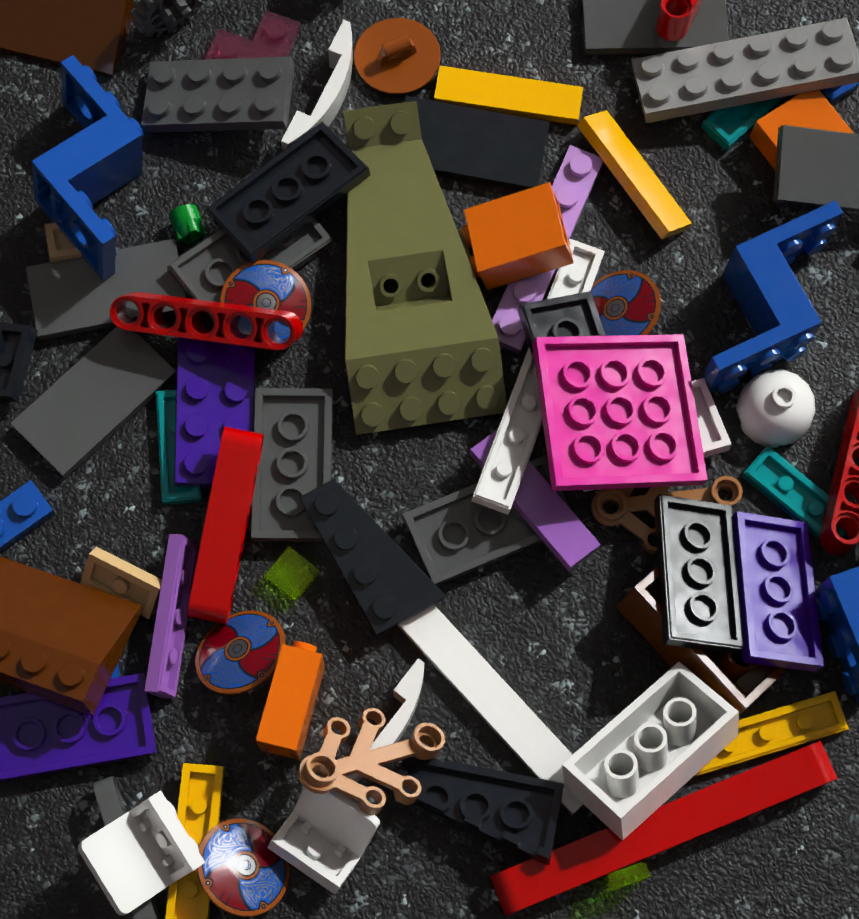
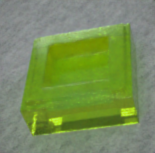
M288 546L264 575V579L295 603L318 576L320 571Z
M640 862L607 874L602 880L607 893L651 876L646 863Z

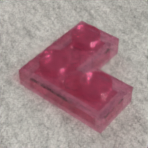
M266 10L253 40L219 29L205 60L287 57L299 34L300 22Z

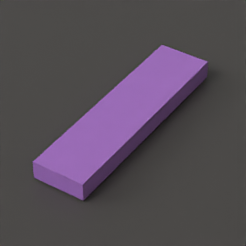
M498 429L470 449L469 455L482 470ZM528 460L512 505L564 567L570 571L597 551L601 544L555 491H552L549 483Z
M169 534L144 689L145 692L162 699H175L188 621L187 611L199 550L198 544L182 534Z

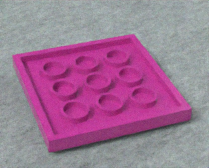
M684 334L536 337L534 339L532 348L552 491L703 485L708 480Z

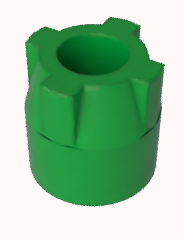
M181 205L169 213V219L178 242L190 245L201 237L206 236V231L196 205Z

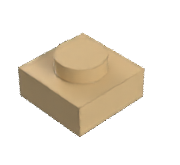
M56 223L44 224L50 262L82 257L77 248L60 231Z

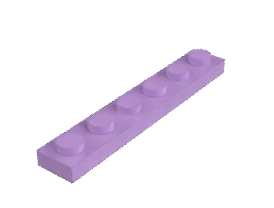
M572 145L569 146L552 184L560 204L568 241L572 236L603 165V160L600 156ZM557 269L507 285L492 319L499 337L500 347L520 354L526 336L517 309L520 304L543 300Z

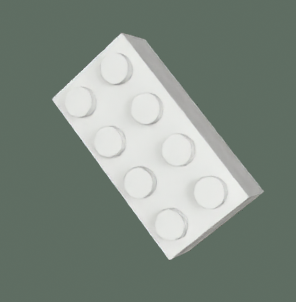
M678 662L562 764L565 787L620 839L624 840L738 736L739 712L683 664Z

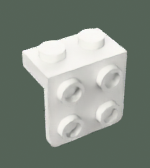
M304 787L293 812L271 839L267 848L336 895L363 856L380 825V820L375 815H367L362 812L358 803L339 792L332 790L326 794H316Z
M161 791L90 835L78 845L79 853L112 907L119 915L128 914L175 881L205 863L199 853L197 843L187 834L177 818L174 806L166 800Z

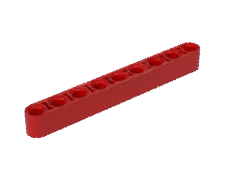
M818 741L660 806L624 840L620 839L608 827L552 850L550 865L532 858L490 876L503 912L507 916L838 779L822 742Z

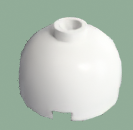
M784 369L767 370L753 377L742 389L736 404V410L741 421L740 426L749 438L763 446L768 445L770 448H776L779 445H787L789 443L791 445L797 442L807 432L815 414V399L809 385L797 374Z

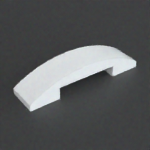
M343 20L328 49L329 67L333 68L334 71L311 116L298 110L296 111L281 140L282 151L321 122L329 127L341 108L350 84L353 65L350 22Z
M419 658L393 690V696L402 702L403 705L373 742L370 750L397 743L409 725L415 712L423 683L425 663ZM356 773L345 776L355 782L363 778V776Z

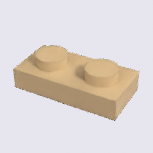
M95 547L89 553L80 584L140 604L143 607L140 615L150 619L158 607L162 579Z

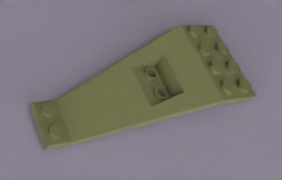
M417 101L342 111L347 147L370 171L369 177L347 193L344 358L356 435L504 413L507 402L499 337L422 141ZM426 273L434 275V282L430 286L421 284V278ZM387 279H394L397 281V287L393 291H386L383 288L384 282Z

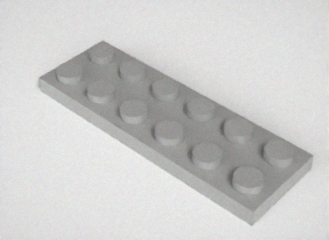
M847 17L631 59L632 72L646 123L859 82V51Z

